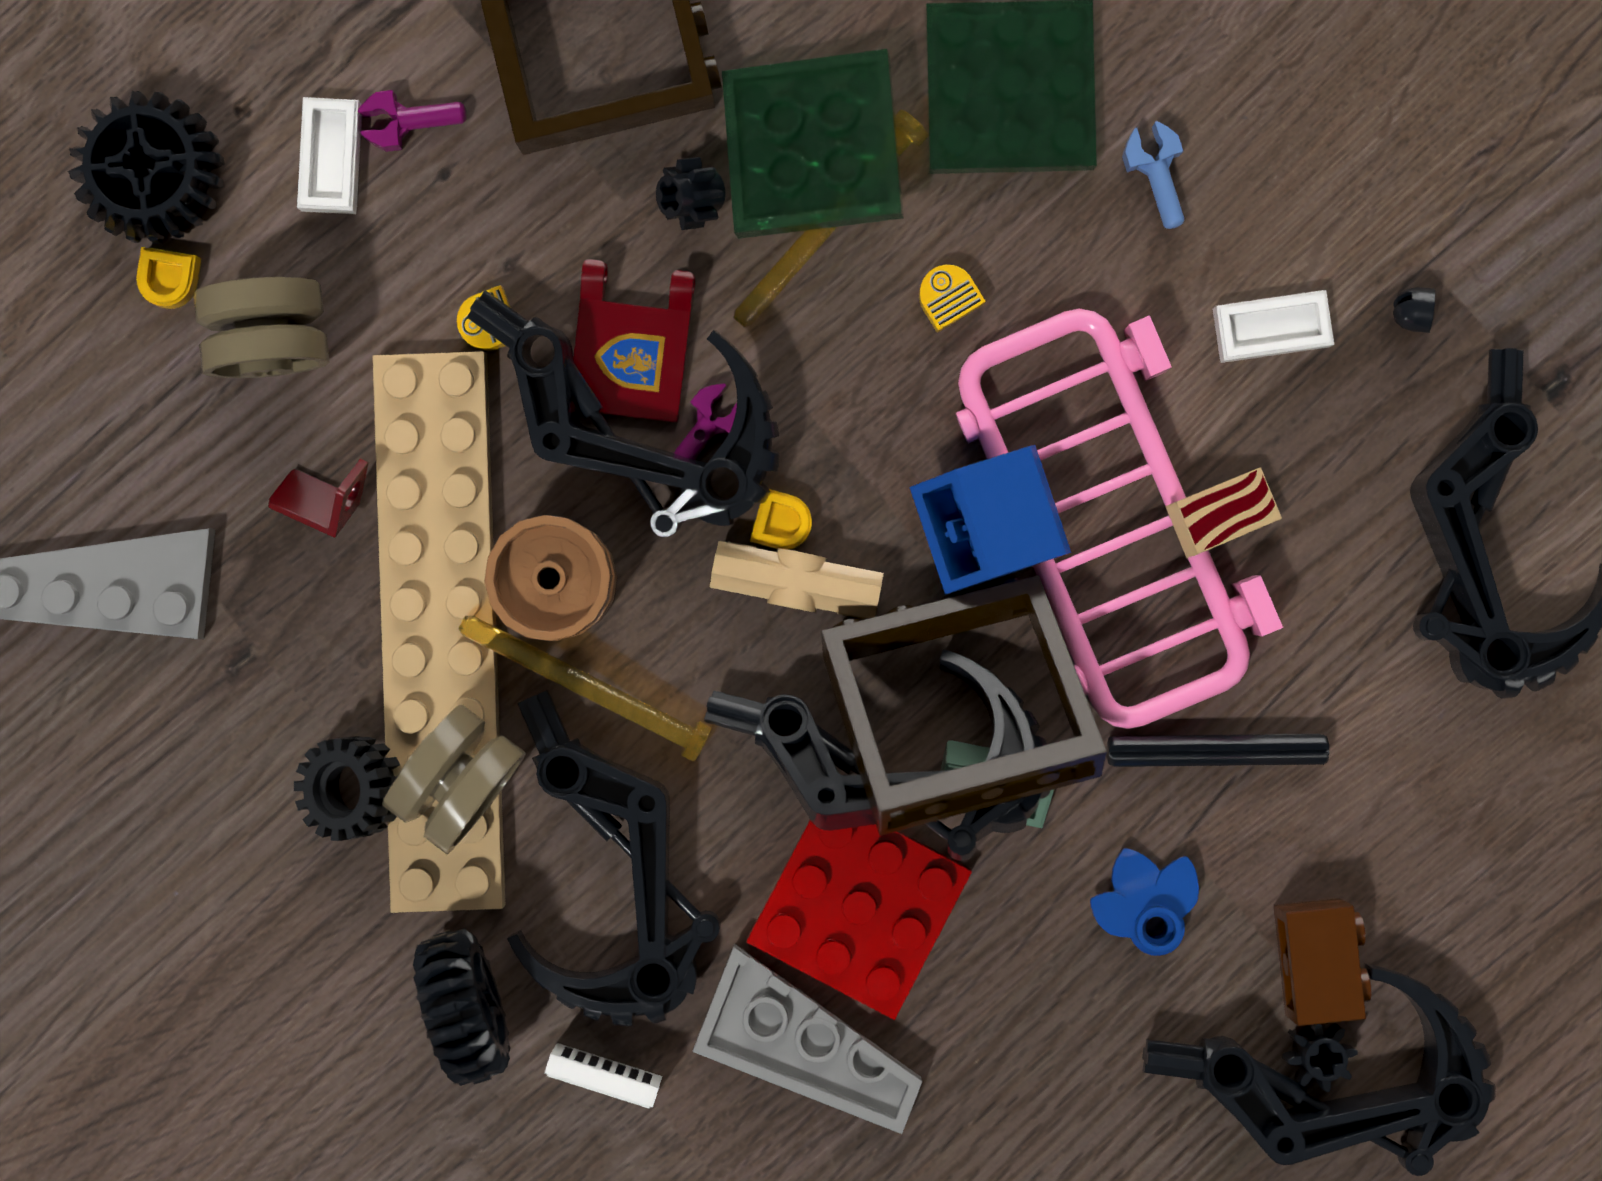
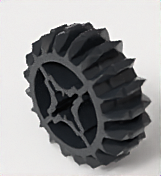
M132 91L129 106L119 97H110L112 113L106 115L99 109H91V115L98 124L93 130L84 126L77 127L78 134L87 141L84 147L76 146L69 148L70 155L81 161L82 165L68 171L72 180L77 183H83L74 194L81 203L90 204L86 212L88 217L97 223L105 221L104 229L114 236H118L124 231L126 239L133 243H140L145 234L149 241L155 244L163 243L165 228L176 238L184 237L182 221L185 219L195 226L202 225L203 220L196 212L198 207L202 204L209 209L216 208V201L207 195L208 188L219 189L224 187L223 179L211 173L212 170L222 167L225 163L224 158L219 153L211 152L219 144V139L213 132L204 131L207 120L199 113L189 115V105L180 99H176L170 104L169 98L161 92H154L148 102L143 93ZM153 127H162L176 131L183 142L186 153L176 154L172 150H162L160 140L154 137ZM127 138L124 149L119 154L113 156L120 143ZM151 158L155 161V167L153 170L148 169L150 174L143 177L138 174L140 173V168L142 165L147 167L145 161ZM183 179L177 191L167 200V192L170 186L175 181ZM119 181L125 186L132 185L134 196L140 199L141 209L122 207L113 194L110 182Z
M466 929L454 932L448 930L422 941L421 944L417 945L414 954L413 967L415 975L413 980L417 987L418 995L416 998L420 1004L421 1019L424 1021L427 1030V1038L430 1039L433 1046L434 1056L439 1059L441 1070L447 1074V1077L454 1084H459L460 1086L472 1082L475 1085L491 1080V1076L504 1073L510 1060L509 1052L511 1047L508 1041L510 1033L506 1026V1014L503 1010L496 980L490 968V961L485 957L483 947L478 943L477 938Z

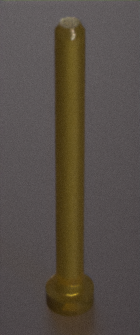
M902 109L898 111L891 119L895 129L736 308L733 319L743 328L752 325L909 145L913 143L916 146H921L928 138L929 133L912 115Z
M465 616L458 628L463 636L684 747L681 756L693 762L698 757L711 730L710 726L698 721L692 727L475 616Z

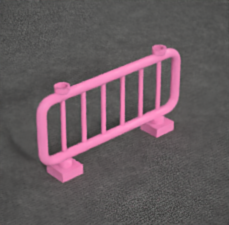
M1080 308L1064 311L987 344L969 355L961 367L958 381L965 409L955 413L967 442L970 443L979 439L987 459L1009 453L995 422L996 419L1108 372L1126 413L1037 450L1040 460H1044L1130 423L1147 464L1056 502L1058 514L1151 474L1165 506L1186 498L1133 374L1140 370L1144 381H1147L1172 368L1150 315L1128 324L1123 330L1126 340L1120 342L1108 320L1095 311ZM1075 331H1084L1093 337L1103 362L990 410L980 384L981 377L987 369ZM1169 515L1055 563V560L1051 559L1033 566L1036 575H1039L1061 634L1074 662L1073 665L1085 696L1088 695L1092 706L1100 718L1112 726L1126 729L1144 726L1226 692L1240 682L1248 669L1250 651L1243 629L1250 627L1253 635L1265 636L1283 628L1261 575H1252L1233 583L1232 587L1236 596L1229 599L1209 550L1189 557L1188 560L1191 565L1189 568L1077 614L1060 573L1173 526ZM1196 577L1213 616L1212 619L1099 666L1082 624ZM1218 628L1228 654L1227 661L1221 669L1134 706H1122L1115 701L1104 678L1105 675Z

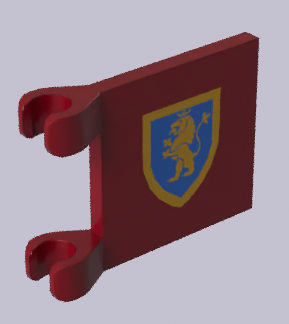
M585 260L581 273L580 304L573 361L603 406V409L599 412L678 423L690 318L696 284L695 276L689 271L676 270L672 273L668 309L604 301L608 278L607 264L601 260Z

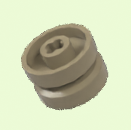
M296 277L249 278L207 285L194 292L196 323L211 331H218V333L208 336L199 345L202 374L218 378H264L311 371L330 363L327 334L314 327L304 326L315 321L324 313L321 284L317 281Z
M463 704L458 705L419 744L390 787L382 806L406 823L419 818L437 800L439 803L426 821L424 838L445 854L450 853L474 827L508 783L526 755V752L505 736L490 740L472 758L471 754L483 737L485 721Z

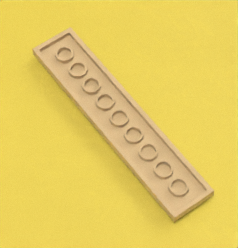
M484 351L373 355L385 745L390 749L386 754V758L397 757L400 763L399 767L392 770L394 776H398L401 773L403 766L419 744L458 705L463 704L485 721L483 737L471 754L472 758L490 740L500 737L496 612L490 606L484 583L487 558L494 547L487 354ZM502 791L474 827L448 854H445L424 838L426 821L439 803L437 800L415 820L405 823L396 817L395 821L388 822L391 913L503 909L505 907Z

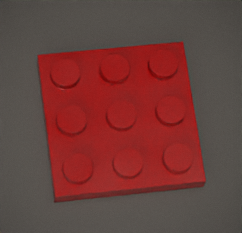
M809 819L748 935L746 943L895 1020L963 891L972 870L899 831L879 836L876 824L831 831L822 830L816 827Z

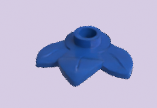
M1129 848L1122 849L1112 867L1111 881L1113 891L1097 894L1090 899L1093 915L1104 931L1113 936L1130 938L1134 945L1142 952L1153 956L1168 954L1181 943L1185 932L1183 917L1191 911L1198 901L1199 885L1195 867L1188 857L1183 856L1172 861L1159 871L1158 867L1143 854ZM1153 917H1161L1165 923L1163 932L1158 936H1150L1146 932V924Z

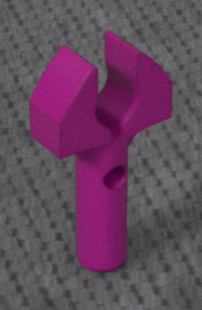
M393 90L375 92L358 109L363 118L387 114L395 120L391 121L382 130L360 131L367 141L386 152L403 150L402 138L410 130L463 124L466 121V109L462 102L406 108L397 102V95Z
M716 384L702 388L690 401L691 405L697 409V423L673 452L674 454L696 460L715 435L729 434L735 419L737 403L728 416L718 417L715 421H711L714 415L712 406L728 388L726 384Z

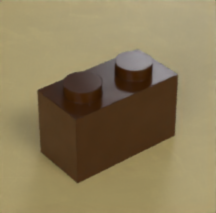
M1340 898L1273 905L1285 1016L1298 1026L1366 1019L1364 1002H1370L1371 983L1366 968H1360L1358 946H1364L1365 927L1361 914L1354 912V906Z

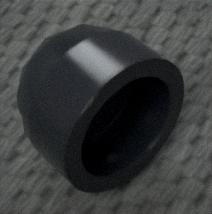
M1415 287L1406 289L1398 294L1393 303L1395 322L1403 329L1412 332L1430 333L1435 307V288Z

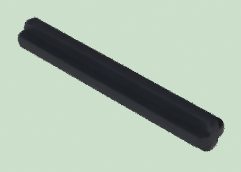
M1321 734L1111 736L1108 738L1106 747L1108 764L1114 767L1324 765L1328 762L1330 753L1328 737Z

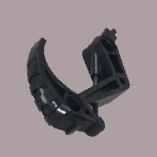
M484 291L480 298L476 299L470 307L471 311L467 318L509 348L507 357L512 360L516 372L534 452L546 461L630 477L654 513L650 522L651 528L656 535L669 537L680 529L683 521L697 517L709 524L729 526L734 523V518L749 511L756 503H765L768 499L770 490L763 481L767 471H778L780 453L772 449V438L779 437L777 422L770 419L769 411L773 409L767 391L762 390L754 368L743 354L717 330H713L707 340L720 351L732 371L737 391V408L735 419L727 438L710 461L705 463L616 436L599 412L603 409V406L574 364L572 345L569 338L562 331L549 326L537 316L533 317L530 321L526 320L487 291ZM541 336L547 337L554 346V358L544 368L538 366L531 356L533 342ZM578 410L584 419L590 417L598 430L582 425L579 420ZM718 467L731 469L737 475L739 488L737 493L731 498L719 496L713 490L711 477ZM646 481L680 487L682 494L669 508H663Z
M1517 348L1489 350L1487 404L1478 406V412L1469 424L1414 479L1410 487L1411 500L1444 577L1430 613H1421L1415 618L1413 631L1419 639L1436 640L1449 652L1451 668L1460 682L1471 683L1481 689L1492 690L1501 699L1516 697L1521 692L1523 685H1526L1534 692L1539 691L1554 683L1556 672L1561 674L1569 673L1579 663L1578 655L1580 653L1587 654L1598 639L1597 634L1602 628V564H1600L1597 582L1592 594L1585 605L1569 620L1554 628L1530 633L1510 630L1482 541L1479 525L1485 511H1492L1513 460L1531 447L1538 433L1537 419L1531 411V406L1522 404L1524 350H1517ZM1499 417L1507 420L1512 427V439L1508 445L1500 442L1495 435L1494 426ZM1475 491L1472 500L1470 501V496L1472 492ZM1450 594L1462 624L1449 622L1442 615ZM1497 639L1505 649V659L1501 666L1495 669L1488 662L1487 650L1490 644Z
M945 649L942 650L940 669L958 676L969 684L980 696L988 710L992 724L993 740L986 761L1047 745L1043 737L1035 735L1040 725L1032 712L1022 709L1024 702L1010 687L1006 688L996 675L978 663ZM715 690L712 697L709 696L704 722L755 736V744L761 746L778 766L808 817L816 827L831 831L876 824L853 751L815 724L807 705L801 699L793 695L782 694L776 697H768L763 704ZM783 719H794L801 724L800 729L790 736H780L772 731L774 725ZM835 766H837L839 769H841V770H842L843 772H845L847 775H841V774H839V773L837 772ZM950 770L886 773L889 785L893 786ZM1051 790L967 812L961 825L954 827L952 830L939 820L926 823L925 825L948 841L947 850L952 858L959 861L969 860L975 853L976 842L991 832L1011 833L1026 828L1027 819L1037 809L1040 799L1047 797Z
M546 690L517 703L539 752V755L532 758L537 769L538 783L547 794L567 801L606 842L611 838L631 858L639 955L606 970L577 972L561 968L544 959L532 948L522 930L511 934L507 940L523 967L542 988H546L557 996L556 999L566 1007L573 1009L577 1006L584 1009L585 1017L598 1021L601 1014L611 1016L613 1024L619 1026H633L634 1017L646 1015L654 1024L667 1020V1013L677 1008L683 1002L687 993L694 994L698 977L694 956L702 942L707 943L717 937L721 926L720 919L712 911L700 912L669 881L670 797L666 787L650 777L598 755L581 745L578 738L570 741L549 691ZM568 756L577 763L579 777L574 785H561L553 778L551 766L556 757ZM611 814L627 820L630 841L619 831L622 825ZM669 897L693 920L691 926L674 936L668 934ZM647 964H660L668 971L670 982L661 989L649 988L641 980L640 969Z
M1369 964L1364 966L1369 978L1390 984L1399 989L1410 1000L1419 1015L1424 1033V1054L1417 1083L1321 1102L1308 1095L1305 1086L1252 1058L1235 1040L1226 1036H1214L1210 1039L1202 1038L1199 1046L1146 1039V1047H1143L1142 1059L1144 1060L1143 1073L1196 1079L1197 1087L1199 1089H1207L1237 1118L1264 1152L1275 1163L1281 1165H1292L1371 1141L1397 1155L1400 1164L1412 1175L1423 1176L1432 1170L1434 1165L1432 1156L1450 1141H1464L1480 1133L1476 1127L1486 1116L1489 1103L1496 1097L1495 1084L1483 1077V1070L1491 1065L1490 1056L1483 1043L1473 1041L1477 1031L1466 1017L1458 1016V1008L1441 994H1435L1429 986L1414 978ZM1229 1054L1238 1057L1237 1069L1231 1076L1227 1078H1217L1214 1076V1067L1219 1058ZM1450 1084H1457L1458 1095L1456 1100L1446 1107H1440L1439 1096L1441 1091ZM1279 1098L1292 1104L1295 1108L1285 1109ZM1409 1129L1407 1140L1401 1145L1386 1137V1135Z

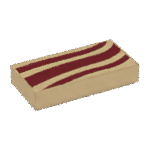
M1261 467L1165 506L1186 558L1198 555L1282 519Z

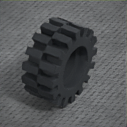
M371 737L336 738L317 743L319 748H310L306 752L305 757L310 762L299 763L296 770L297 773L305 776L304 780L294 781V791H303L304 799L295 801L298 811L309 810L310 813L302 819L308 827L319 825L315 834L322 838L331 836L332 841L350 840L382 832L388 828L385 822L395 821L397 816L382 806L387 792L398 777L393 775L392 770L399 767L400 763L397 757L384 758L390 751L384 743L375 744L376 739ZM345 767H350L355 772L360 784V798L356 808L353 810L345 805L339 791V779Z

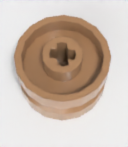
M542 515L519 521L499 537L487 558L484 583L490 606L506 626L526 638L558 641L583 635L603 619L614 600L617 574L611 552L596 533L571 519ZM546 568L557 570L560 575L559 584L550 590L544 588L547 579L542 573Z

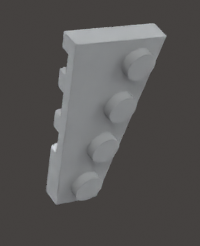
M207 528L0 558V619L204 639L215 529Z
M733 945L692 1052L902 1134L922 1084L921 1076L739 946Z

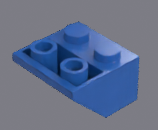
M1036 445L964 466L909 487L945 594L976 586L1072 553Z

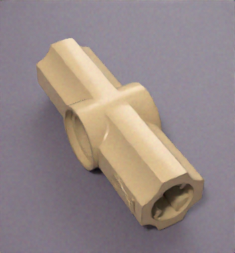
M719 541L711 573L710 588L765 598L767 603L815 613L817 609L836 612L839 615L869 619L876 615L884 573L826 562L827 558L798 551L777 548V552L750 545Z

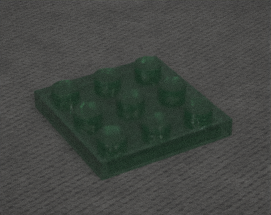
M1093 0L926 3L929 174L1091 171L1096 168Z
M888 49L722 71L734 233L738 239L904 219L891 64Z

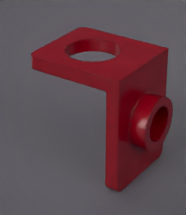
M360 458L338 488L302 471L293 469L269 498L268 507L335 538L360 505L369 462Z

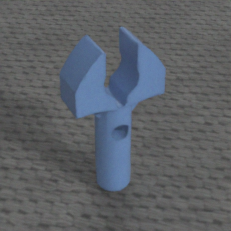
M1156 121L1152 126L1155 140L1159 145V152L1155 160L1152 155H1149L1142 149L1137 128L1129 136L1122 158L1127 172L1139 170L1148 176L1163 226L1167 229H1173L1181 226L1185 218L1169 166L1173 158L1179 157L1183 153V148L1179 136L1166 125Z

